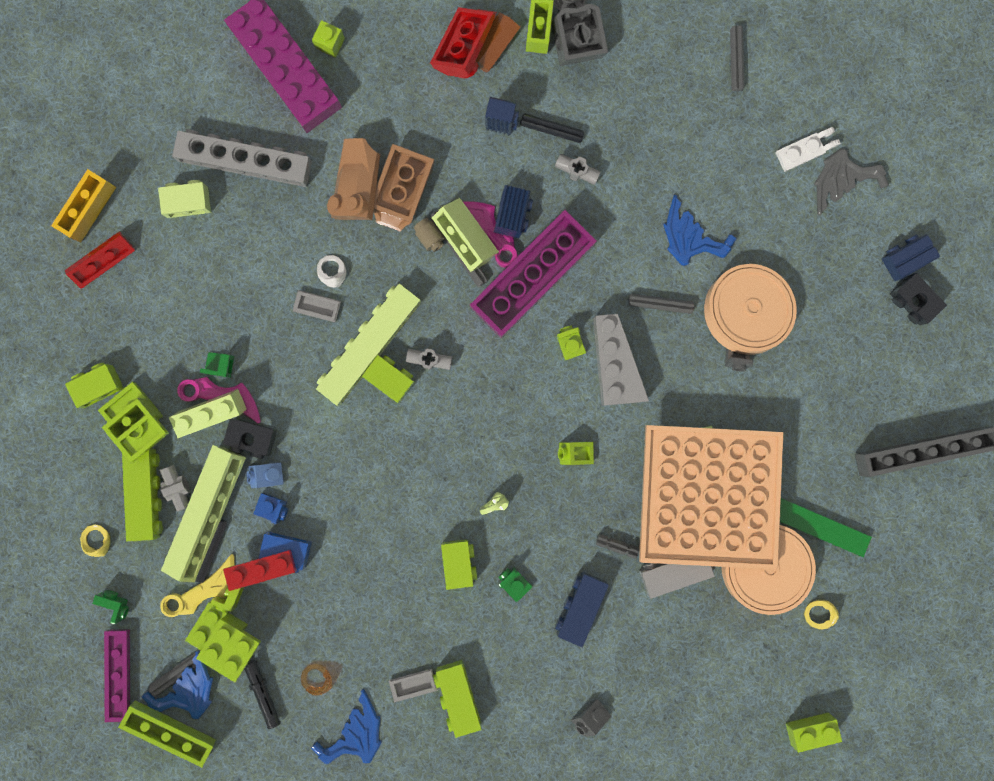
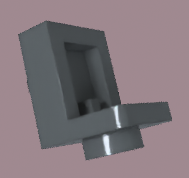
M726 348L725 367H732L733 371L742 372L753 365L750 355L736 353Z
M594 699L579 716H574L571 721L575 724L577 732L582 736H595L611 718V715L598 699Z

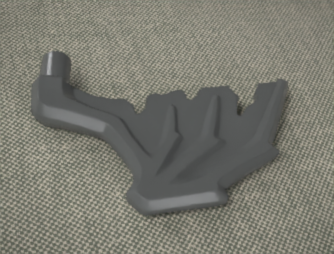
M841 148L823 161L825 166L814 185H817V214L821 215L822 211L827 208L826 199L828 192L830 200L833 202L838 201L843 197V191L849 193L851 189L855 188V178L859 182L866 179H877L880 189L889 186L886 178L887 173L883 166L878 164L861 167L849 159L848 150Z

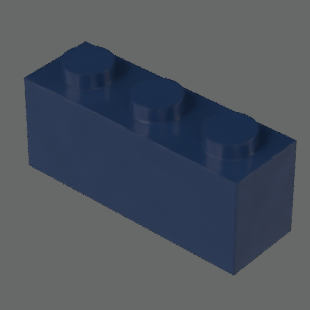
M583 571L581 576L576 575L572 588H575L572 597L567 596L563 606L566 609L564 616H559L554 629L557 630V637L583 648L609 584L606 581Z

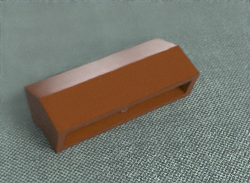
M500 12L498 13L476 61L478 67L486 73L490 71L520 29V26L510 17Z

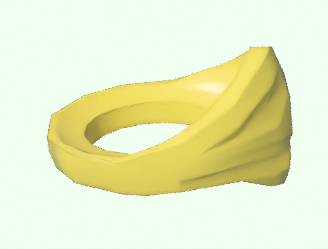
M100 525L88 526L80 537L82 550L89 556H105L110 547V534ZM93 530L100 531L104 537L103 546L97 550L90 547L87 542V536Z
M826 600L812 601L805 608L804 616L806 622L811 627L820 630L830 628L839 619L836 607ZM814 606H823L830 611V620L820 624L815 623L811 620L809 612Z

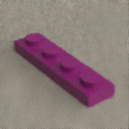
M130 629L104 631L105 722H121L130 707Z

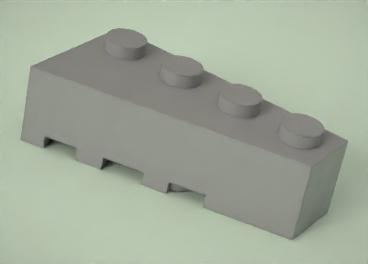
M618 314L595 316L593 323L601 405L649 401Z

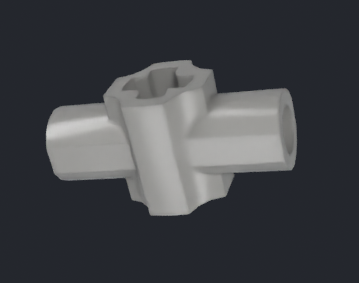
M560 154L555 165L556 168L569 173L570 179L574 181L582 179L593 185L596 184L601 173L586 164V159L582 157L572 159ZM577 165L582 167L578 173L574 171Z
M408 349L406 362L423 365L424 369L432 370L433 367L450 370L452 356L436 354L432 349H426L425 351ZM432 354L435 361L430 362V365H426L427 362L423 361V358Z
M174 465L161 469L160 472L164 480L160 484L163 497L167 501H173L176 511L187 508L189 500L186 494L190 493L187 479L184 475H178Z

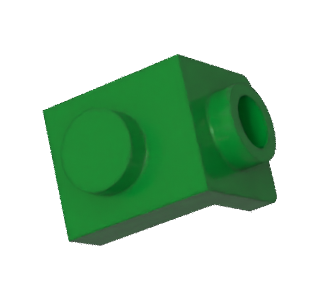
M105 590L96 594L92 603L114 610L110 621L114 625L124 620L129 611V607L126 606L128 599L118 597V593L111 590Z

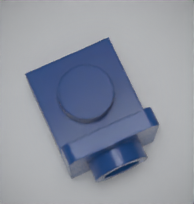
M261 493L253 514L268 519L273 524H278L280 520L284 521L288 513V508H286L287 502Z

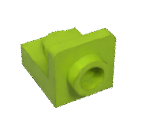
M570 325L561 328V333L557 334L556 337L564 360L586 354L579 334V327L573 329V326Z
M593 442L559 443L558 458L560 465L594 464Z
M227 587L224 597L227 598L224 599L216 596L210 604L215 605V609L218 611L231 612L236 609L244 587L229 591Z

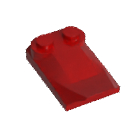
M458 7L430 62L432 67L448 76L459 78L472 77L478 70L476 59L497 12Z

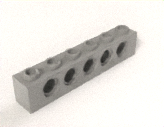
M186 129V132L177 131L172 157L178 162L307 187L312 165L311 159L304 152L294 151V154L288 153L280 147L268 149L264 148V145L251 142L250 145L243 144L241 140L229 138V141L223 140L215 134L203 136L199 135V132ZM204 145V150L196 153L197 147ZM226 149V154L223 157H218V152ZM244 153H248L247 159L245 161L240 162V156ZM263 158H270L267 165L261 166ZM285 162L292 163L288 170H282Z

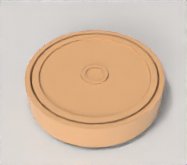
M743 264L729 269L711 285L705 298L704 314L710 332L720 344L736 353L754 355L774 348L787 338L795 324L797 307L790 286L777 272L762 265Z
M779 525L778 569L721 567L723 580L730 594L748 609L766 615L785 613L801 604L811 591L816 574L814 556L807 542L797 532L782 525Z

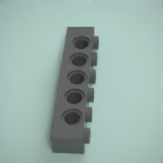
M980 427L857 453L855 458L859 476L872 477L994 451V427Z

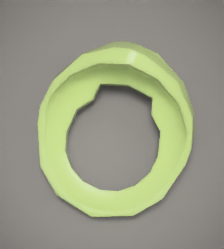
M496 492L492 499L480 508V513L483 515L494 510H505L509 505V501L503 494Z

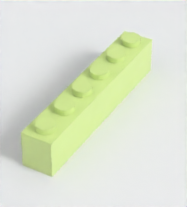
M401 284L390 288L386 294V301L383 304L379 303L372 312L374 316L369 322L366 320L358 329L360 334L356 339L351 338L344 347L346 349L341 357L338 355L331 363L333 368L328 374L324 373L318 379L316 390L335 405L340 406L362 379V375L376 356L381 355L422 303L420 299Z
M212 446L161 569L162 572L180 582L196 581L246 457L230 451L228 448Z

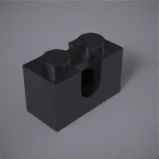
M917 273L909 275L890 293L893 297V303L899 308L904 307L909 313L907 315L908 319L916 325L928 324L947 306ZM914 296L919 300L918 307L912 302Z
M231 418L229 419L223 445L229 446L228 450L242 453V450L251 451L250 456L263 459L264 456L271 455L277 430ZM249 433L254 437V442L251 446L245 442V438Z

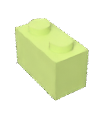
M190 180L184 185L167 183L165 187L158 188L161 214L166 218L211 213L208 186L200 180Z

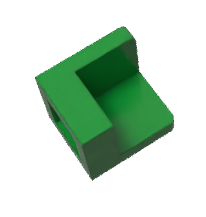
M209 352L205 369L200 368V373L231 378L235 356Z

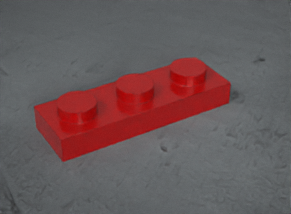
M118 232L65 270V274L82 289L133 253L135 248Z
M291 549L223 569L229 591L297 571Z

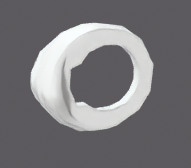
M329 255L320 259L317 264V275L321 282L329 287L336 288L345 280L346 266L339 257ZM331 260L339 264L338 274L328 277L327 274L323 273L322 266L325 262Z

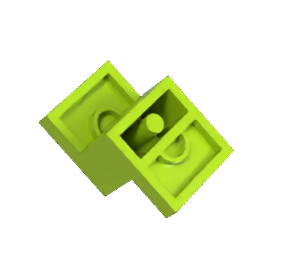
M131 382L98 410L107 421L101 428L130 463L135 462L169 434L158 421L163 415L136 382Z
M210 601L185 641L201 650L196 658L197 660L231 681L236 682L261 641L244 631L248 625L247 623L229 612L218 611L215 609V605L210 604Z

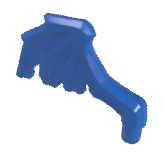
M674 195L667 223L663 224L669 241L667 250L681 266L688 265L692 256L702 252H708L720 258H725L732 250L731 247L736 238L729 234L724 243L715 242L709 237L702 239L704 230L698 222L693 224L694 217L689 211L683 212L681 219H679L678 210L681 202L677 199V195Z
M199 650L195 652L196 655L192 659L196 665V673L192 667L187 666L181 673L182 679L178 678L173 685L175 693L169 692L162 698L155 699L149 691H146L141 697L148 704V707L159 712L171 707H177L188 711L192 719H199L212 703L209 697L213 677L209 676L206 665L196 659L200 653Z
M364 689L361 690L359 697L364 715H362L359 709L353 708L349 715L350 723L346 722L342 730L345 740L338 739L334 745L326 749L318 742L311 747L318 755V759L323 763L329 764L343 754L357 755L361 757L363 763H371L382 743L379 740L380 716H377Z

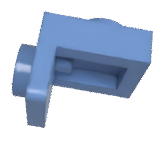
M281 462L248 467L249 471L246 473V478L251 488L283 485Z

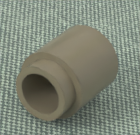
M425 218L414 226L415 235L427 251L432 250L436 252L444 246L443 241L445 237L433 221Z

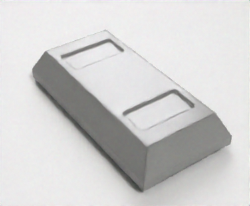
M298 290L293 312L336 322L341 301Z
M428 669L389 680L394 702L438 691L433 678V670Z

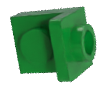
M515 567L511 570L505 569L498 577L500 579L498 582L500 588H503L516 603L533 587Z

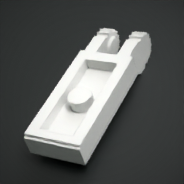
M831 127L818 134L815 133L776 151L775 153L784 172L825 154L826 151L840 145L839 139L833 140L825 146L821 143L820 139L832 135L835 132L834 128Z

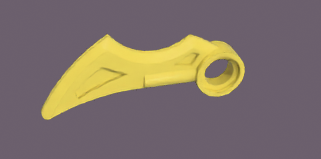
M231 554L219 569L203 583L196 585L182 595L172 593L162 599L160 604L162 613L168 617L194 614L198 605L207 598L216 596L227 598L224 597L228 586L223 569L235 565L234 554ZM168 600H177L179 603L178 610L171 611L167 606Z

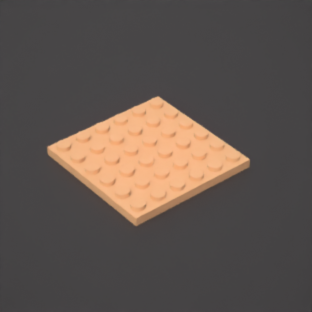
M645 425L639 562L778 569L783 432Z

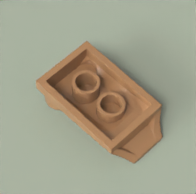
M364 138L344 139L335 193L327 203L328 212L333 219L372 220L380 154L373 150Z
M392 144L376 188L373 210L376 223L400 232L404 227L412 223L428 178L432 174L434 159Z

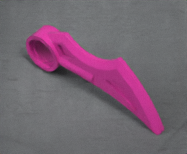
M463 202L499 251L495 255L497 264L500 267L507 268L517 258V252L514 247L513 237L494 232L496 223L494 217L495 206L480 202ZM501 252H511L512 259L508 262L502 261L500 259Z
M208 377L195 380H184L178 386V396L188 402L196 401L198 398L210 400L238 389L247 408L243 414L256 423L261 422L256 403L243 383L234 387L224 388L214 384ZM189 384H192L196 389L192 397H187L184 393L185 387Z

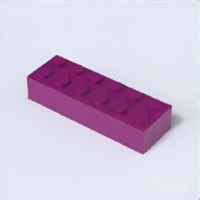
M250 0L224 19L231 32L306 133L342 108L337 97L265 0Z
M564 210L470 304V308L502 339L594 247L597 241Z

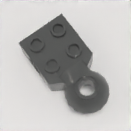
M586 0L553 1L554 5L559 9V13L552 20L551 24L560 66L600 59L608 53L600 7L591 3L585 4Z

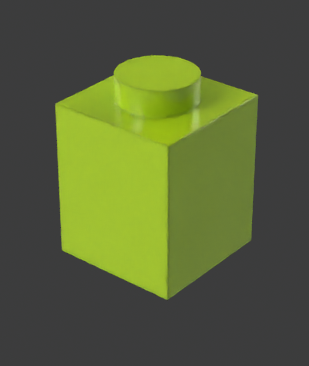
M322 20L312 38V42L317 50L336 58L345 40L341 29Z

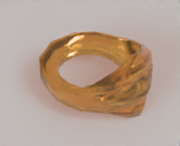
M311 664L302 671L301 683L309 694L318 696L332 688V677L328 669L323 665ZM317 669L323 673V677L326 680L322 687H313L307 682V674L310 670Z

